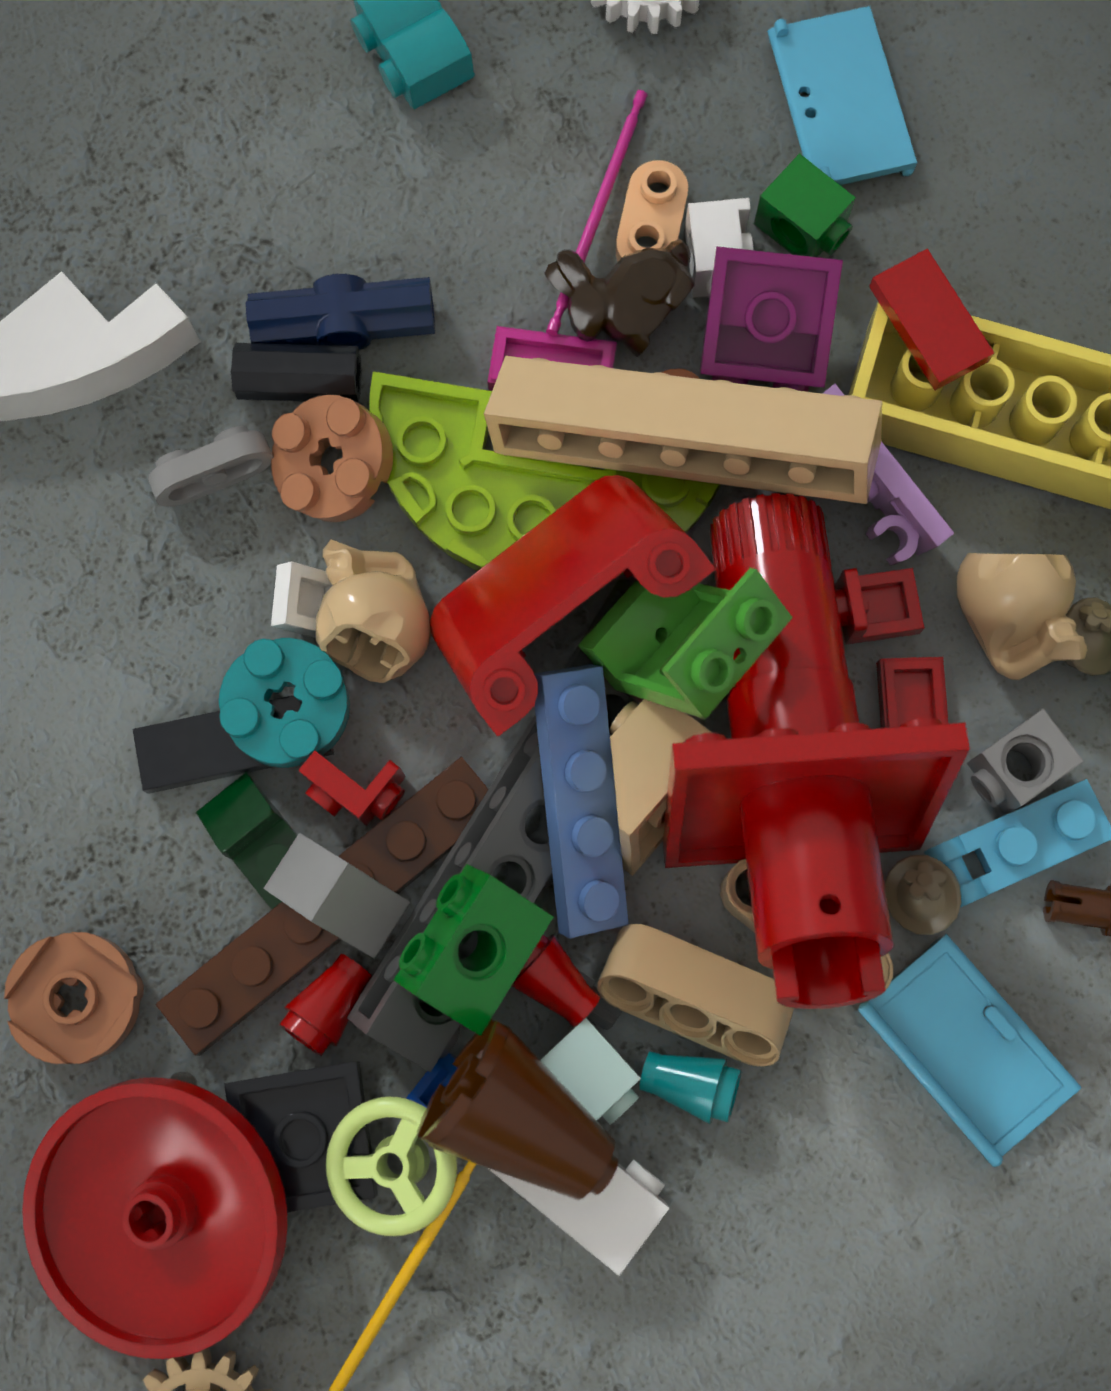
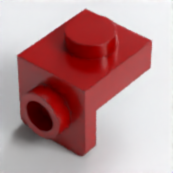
M857 568L842 571L835 583V591L845 645L917 635L925 629L913 568L858 575Z
M315 750L298 770L312 783L305 792L308 797L334 817L344 808L365 826L370 823L374 816L380 820L385 819L397 806L405 793V789L400 784L406 776L402 769L391 760L385 764L366 789L358 785Z

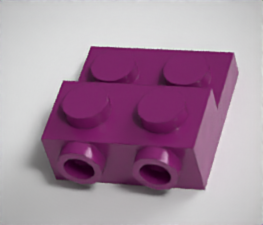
M716 246L700 373L712 375L711 380L713 381L727 380L747 385L748 379L773 382L772 388L787 387L809 392V386L825 388L843 260Z

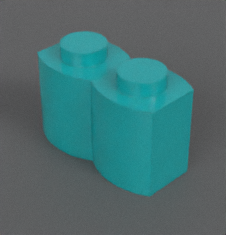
M353 0L357 16L350 19L353 31L366 53L375 49L383 62L378 64V68L388 90L394 98L403 94L409 105L415 110L475 77L471 52L457 26L442 8L439 0Z

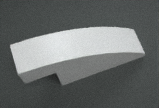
M61 271L0 321V421L50 415L93 403L125 390L164 369L201 341L189 318L157 283L108 322Z

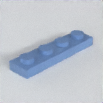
M589 664L534 673L538 683V696L534 706L558 931L560 934L571 939L629 925L603 666Z

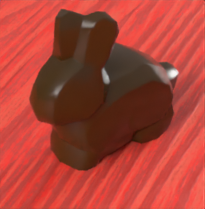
M681 239L672 241L666 249L645 248L623 256L605 278L594 277L578 253L570 249L560 251L557 254L556 261L549 264L545 271V276L553 287L569 297V320L573 330L580 339L588 342L594 340L604 331L611 339L624 343L636 357L641 355L650 344V335L662 323L670 311H674L695 285L687 270L691 258L690 249Z

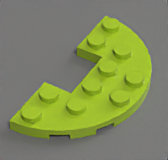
M374 371L372 373L369 412L376 415L385 424L393 447L392 471L387 481L390 491L406 516L425 537L450 557L476 571L489 563L592 482L604 476L620 475L631 479L686 533L697 523L709 507L721 484L611 469L602 470L566 463L508 456L485 450L488 427L484 412L492 391Z

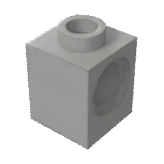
M1042 709L967 762V764L974 772L971 776V781L978 794L991 807L999 805L1006 815L1026 804L1084 762V760L1047 712ZM1009 751L1019 752L1029 760L1032 768L1029 781L1019 780L1009 772L1006 764Z

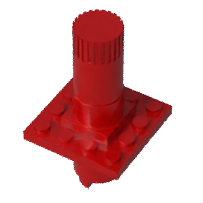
M772 493L766 496L764 494L756 495L755 498L748 497L742 499L739 503L734 502L730 504L727 509H722L719 512V516L713 518V524H710L713 562L716 569V587L731 590L750 568L757 569L793 618L730 690L727 705L731 739H726L725 736L717 733H703L691 736L682 743H672L663 834L665 868L733 864L746 859L758 961L761 965L773 969L777 1002L783 1006L799 1009H824L848 1006L874 999L886 991L881 957L893 949L894 943L880 853L921 849L970 751L965 722L942 724L936 718H917L907 721L899 727L870 729L868 725L859 723L854 686L848 675L822 508L819 505L816 506L815 501H808L806 497L801 495L799 497L786 493V495H779V493ZM737 648L733 654L734 660L740 654L739 648Z

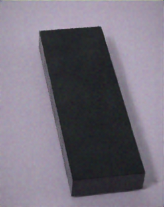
M293 695L269 700V703L275 707L273 717L282 719L287 710L298 712L302 703ZM220 711L132 729L142 790L148 794L273 767L253 760L237 747L221 725ZM331 748L329 751H327L321 756L325 757L334 755L333 748Z

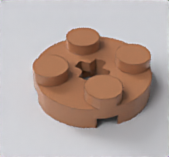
M322 395L309 399L296 407L292 413H285L280 416L273 426L272 439L274 444L272 455L274 458L271 459L272 476L282 502L293 510L325 522L347 521L367 511L375 502V500L370 498L377 492L380 482L387 483L393 465V447L389 432L385 424L376 415L370 413L365 406L339 395ZM331 445L335 449L342 450V458L334 462V472L328 474L327 469L321 466V458L324 451Z
M86 932L63 933L55 937L49 936L28 947L16 960L9 972L4 999H8V1013L11 1021L7 1022L16 1042L26 1052L39 1060L51 1064L91 1063L111 1053L127 1038L139 1014L144 985L141 977L136 973L131 959L112 941ZM82 981L87 988L84 994L88 1000L83 1011L74 1009L68 1016L64 1015L60 1009L64 1005L65 1000L58 994L61 986L66 984L75 987Z

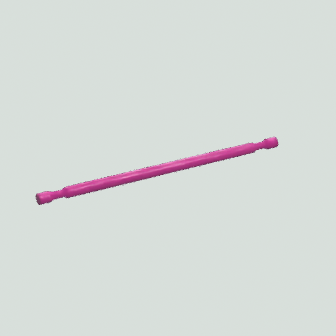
M637 90L635 94L633 108L626 118L577 247L576 253H578L584 263L637 125L639 111L646 101L647 93L643 90ZM560 292L556 303L555 314L550 319L546 329V333L551 336H557L561 326L562 315L568 308L569 297Z

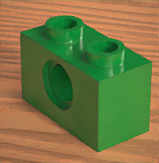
M466 864L460 874L451 877L443 886L436 902L438 910L425 931L415 935L404 948L399 960L400 970L394 981L416 997L481 1036L554 917L492 875ZM477 931L478 941L475 950L468 957L459 960L458 948L460 942L468 933Z

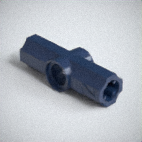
M332 274L317 279L313 283V288L250 293L246 301V318L251 343L358 346L359 350H362L369 346L373 339L435 334V313L430 277L366 283L363 278L357 275Z

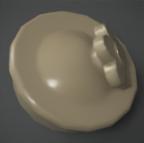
M1096 597L1083 598L1071 606L1066 616L1073 619L1076 623L1075 631L1079 636L1084 637L1088 651L1085 659L1067 660L1065 662L1069 666L1090 676L1104 675L1111 670V605Z
M910 855L898 861L888 872L885 882L888 909L892 917L904 929L920 935H934L946 930L955 921L961 906L960 884L955 873L942 861L928 855Z

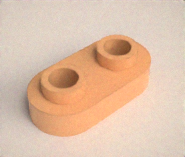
M662 160L649 161L639 166L632 174L617 234V262L625 255L645 249V247L640 246L636 242L641 237L648 236L653 238L657 243L649 248L666 249L672 241L679 240L687 203L688 182L682 170L676 165ZM653 183H662L668 187V190L656 193L650 190L649 186Z

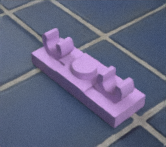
M836 384L822 393L838 396L844 395ZM881 441L867 502H871L876 510L879 508L885 517L874 522L869 527L866 535L870 540L878 537L886 530H891L898 535L900 540L899 548L886 559L890 565H895L907 560L914 553L918 556L938 547L953 535L954 532Z

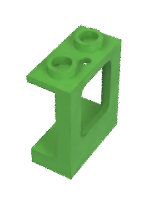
M750 568L731 590L698 583L689 591L677 597H661L652 594L636 580L578 646L594 665L603 666L604 677L615 690L706 719L793 617L758 570ZM737 648H739L740 654H739V656L734 660V659H733V654H734L735 650H736Z

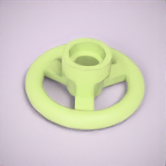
M379 1097L358 1105L338 1124L327 1149L326 1176L329 1189L336 1204L354 1224L377 1235L403 1236L425 1228L443 1212L454 1191L457 1178V1157L433 1149L437 1163L436 1180L426 1200L416 1183L424 1178L429 1169L430 1155L424 1141L417 1136L426 1107L415 1101L400 1097ZM393 1117L401 1119L395 1134L383 1139L376 1147L374 1153L363 1156H347L354 1136L365 1125L381 1118ZM389 1153H393L401 1159L403 1165L401 1175L395 1174L390 1170L387 1162ZM373 1178L379 1185L391 1188L405 1213L386 1215L370 1209L356 1196L348 1179Z

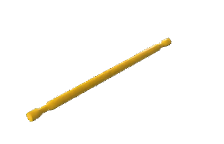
M468 1161L464 1169L457 1174L454 1191L446 1208L424 1229L331 1384L329 1391H344L469 1183L470 1175L477 1164Z

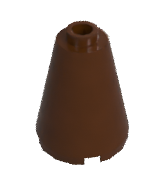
M491 1019L482 1035L479 1036L475 1033L452 1063V1065L457 1067V1070L446 1087L441 1084L437 1087L422 1116L417 1136L427 1142L429 1147L575 1200L583 1199L589 1192L599 1195L608 1186L618 1167L619 1160L613 1156L615 1149L614 1138L509 1026Z

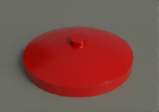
M139 1078L113 1084L84 1098L59 1117L48 1130L35 1152L26 1177L22 1207L23 1230L30 1261L39 1282L55 1307L72 1325L92 1340L114 1351L146 1359H168L183 1357L207 1349L226 1338L249 1318L269 1293L278 1275L284 1256L288 1226L287 1204L278 1168L269 1149L251 1123L225 1100L194 1084L168 1078Z

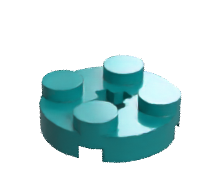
M294 638L260 639L248 645L244 654L239 656L226 672L219 693V718L224 730L229 734L237 747L247 756L271 767L290 768L302 765L300 762L306 761L314 750L323 755L334 747L342 736L349 719L350 698L341 671L325 651H321L316 645ZM284 687H293V696L302 702L298 712L287 710L282 719L273 717L275 707L269 703L271 695L274 692L281 693Z

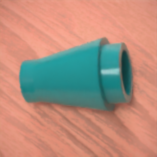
M649 1051L644 1063L639 1090L652 1093L708 1124L712 1123L713 1118L728 1123L737 1097L742 1070L727 1066V1059L662 1055Z

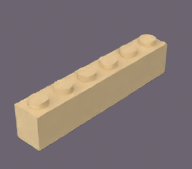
M505 356L486 406L484 417L494 452L502 455L867 504L881 445L882 401L863 399L853 395L838 396L797 391L787 387L772 388L738 384L727 380L713 381L672 376L661 372L646 373L613 369L602 365L588 366L549 361L543 358L530 359Z

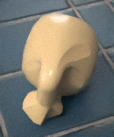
M331 539L323 549V557L327 566L326 573L328 579L333 586L323 596L316 616V641L321 651H325L332 661L371 682L385 683L402 676L424 656L431 638L430 616L412 564L402 554L397 552L358 550Z
M968 553L960 565L957 576V598L965 618L997 673L1011 680H1020L1053 661L1081 660L1086 657L1088 649L1084 637L1079 636L1075 631L1076 623L1074 620L1066 616L1074 600L1076 578L1073 565L1065 555Z

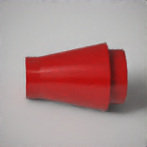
M543 934L511 986L562 1016L573 1027L580 1024L591 1013L601 998L590 988L554 935H550L547 938Z
M341 953L327 970L284 1007L288 1013L279 1026L309 1050L322 1056L330 1044L337 1047L349 1021L347 1017L358 1001L364 987L371 979V974L357 962Z

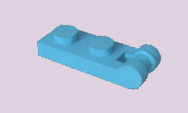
M1085 779L924 851V854L942 861L955 873L961 889V908L1110 841L1111 825L1088 779ZM975 851L985 872L984 875L972 879L962 858L963 855Z

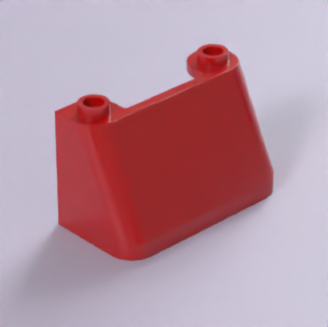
M620 475L604 476L592 482L444 596L434 607L430 619L431 634L474 707L496 736L499 737L528 714L534 707L538 696L537 679L532 668L524 659L526 654L522 650L621 573L627 578L633 575L639 584L652 594L661 597H677L689 591L716 569L697 543L631 479Z

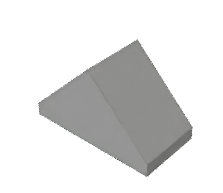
M301 833L298 834L263 888L314 924L376 959L411 904L405 898Z

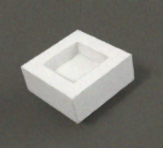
M293 561L277 565L271 627L316 638V616L323 596L333 586L328 579L326 571Z

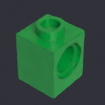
M799 153L760 195L754 225L792 255L818 257L823 251L828 255H832L843 244L853 228L848 219L856 197Z

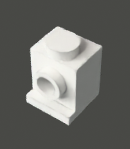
M749 198L688 203L684 235L685 243L689 247L691 254L688 265L689 273L695 282L691 290L692 298L706 296L710 298L716 246L754 250L751 233H745L750 213Z

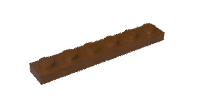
M461 756L338 857L399 894L451 851L489 789ZM281 902L158 1001L156 1006L195 1056H200L342 939L314 924L284 902Z

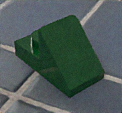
M245 772L196 811V814L222 855L233 860L272 910L282 901L263 888L298 835L251 776Z

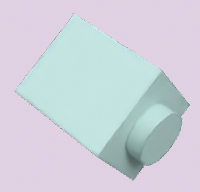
M587 1018L578 1024L540 1060L596 1120L602 1116L609 1125L616 1121L639 1098L631 1088L641 1078Z

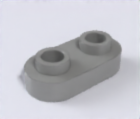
M237 426L224 430L214 438L213 443L193 451L176 450L163 455L156 461V468L149 474L148 481L159 505L165 507L179 506L261 473L271 465V459L274 457L262 432L249 431L245 426Z

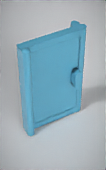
M862 7L787 24L785 19L777 20L774 23V27L770 28L767 32L803 156L839 185L902 172L903 176H910L915 170L917 160L871 7ZM805 92V93H807L809 96H808V97L800 96L799 93Z
M947 934L936 939L927 950L897 974L882 995L863 1002L857 1009L993 1167L1000 1166L1003 1161L1002 1156L1082 1088Z

